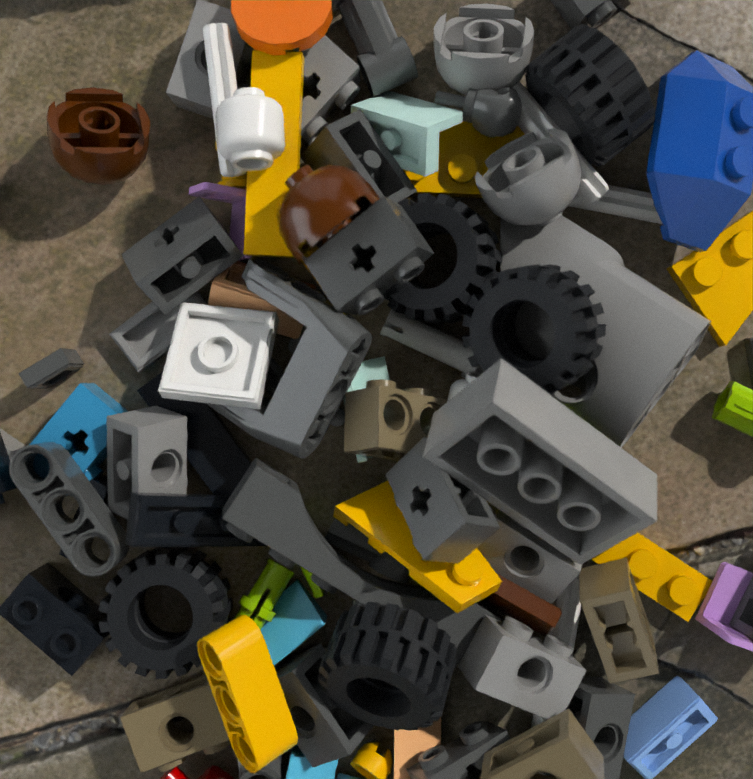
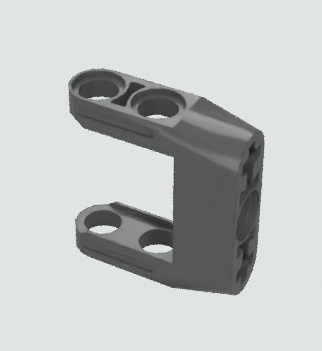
M250 257L242 273V278L247 288L306 326V329L271 400L263 396L260 409L206 404L251 436L304 459L318 447L345 397V392L348 391L369 350L372 335L349 313L336 311L325 295L280 267L263 259Z

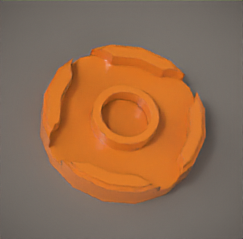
M231 0L232 18L241 39L253 49L270 55H286V50H293L299 47V52L313 47L326 35L333 19L332 0Z

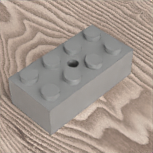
M502 358L433 413L423 457L579 565L657 522V474Z

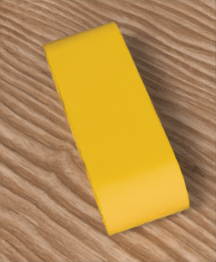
M241 615L200 638L197 642L199 658L231 746L244 768L251 773H256L298 743L296 727L265 639L257 624L247 615Z

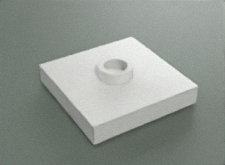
M182 302L158 389L162 398L260 409L279 323L277 312Z

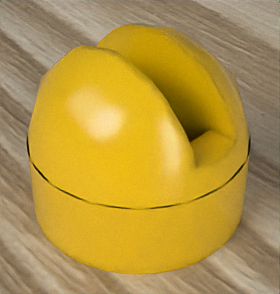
M380 742L364 744L351 761V766L367 779H387L393 767V757L389 749L385 751L383 756L376 752Z

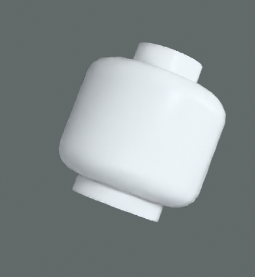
M244 87L235 90L233 97L222 101L216 110L217 148L223 158L231 161L232 167L244 171L264 170L271 167L273 160L279 158L285 150L284 113L282 107L274 99L266 97L264 91L259 88Z

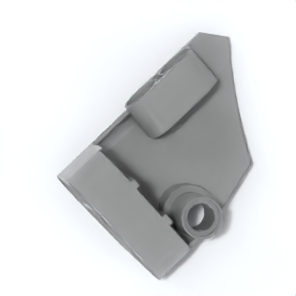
M563 215L555 222L545 226L512 225L501 219L500 252H502L503 263H500V272L540 264V266L548 264L561 266V272L571 270L580 276L577 281L580 286L589 284L595 291L589 297L592 305L601 302L604 313L597 315L596 318L597 324H606V335L597 339V344L603 346L599 357L591 360L590 363L593 367L585 375L577 378V381L571 383L577 386L582 394L574 398H567L556 391L550 395L622 448L699 348L711 321L624 267L621 255L613 247ZM525 301L518 310L515 319L517 339L528 353L546 359L553 348L555 338L552 321L540 306L533 302Z

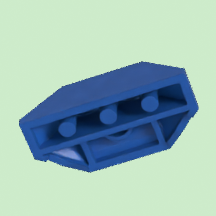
M696 50L687 55L684 60L676 64L660 78L646 175L654 207L663 223L660 226L663 240L697 252L707 251L751 195L753 184V87L732 66Z

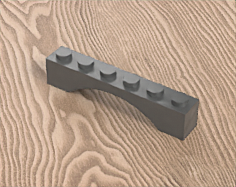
M256 457L223 506L222 518L228 521L226 528L232 534L249 543L255 538L269 546L270 550L268 553L276 561L288 568L293 569L296 564L313 573L310 577L311 580L323 590L335 594L339 589L354 598L351 602L353 606L357 604L366 606L367 602H378L381 605L390 603L407 610L417 611L424 618H430L438 624L437 628L445 630L451 637L450 642L455 644L457 651L455 657L457 658L454 668L461 662L485 615L504 622L503 617L498 611L482 600L456 613L422 585H406L390 581L357 567L337 552L319 532L304 506L298 484Z

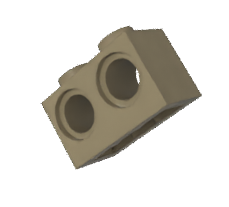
M370 380L366 382V388L345 392L344 452L400 461L423 437H428L433 413L447 403V400L432 397L431 390L425 388L396 389V382L391 380Z
M627 558L581 568V573L579 574L580 603L609 683L659 674L654 636Z

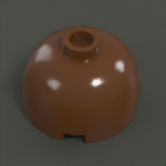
M91 87L71 90L65 93V102L55 107V101H53L49 106L47 114L49 146L55 160L72 177L91 184L107 185L119 183L131 177L144 162L149 146L150 118L144 107L136 102L135 109L123 102L122 93L110 89Z
M305 165L285 181L289 191L279 202L277 211L280 235L298 263L305 264L304 261L309 257L306 252L316 246L318 248L322 247L361 215L362 211L370 203L373 205L380 197L359 173L345 166L326 165L314 171L310 165Z

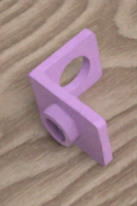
M202 182L189 187L188 195L200 196L201 198L232 204L229 235L243 254L246 190L209 182ZM243 254V257L239 260L249 259L252 256Z
M722 562L695 620L726 642L753 651V639L729 625L753 577V572L727 562Z

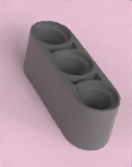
M55 442L27 445L19 449L12 456L9 467L13 482L70 562L80 573L87 576H100L114 568L127 556L129 545L125 544V530L70 453L62 445ZM38 453L45 456L50 464V471L45 479L37 475L33 468V461ZM66 495L75 498L80 506V514L77 520L69 518L64 513L62 502ZM93 537H99L108 543L110 548L108 560L99 559L94 555L91 549Z

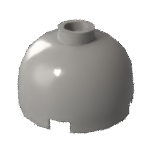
M488 3L459 7V16L447 22L446 14L438 19L433 28V47L439 74L450 88L464 95H467L469 88L477 90L494 89L495 91L504 87L513 88L524 76L526 66L531 59L534 41L532 22L526 17L524 25L522 22L514 19V9Z
M548 129L552 138L537 140L534 132L523 135L505 144L484 161L488 171L483 177L477 171L475 181L485 203L493 214L512 225L545 226L560 218L563 211L573 201L578 192L582 172L578 156L567 132L559 129Z

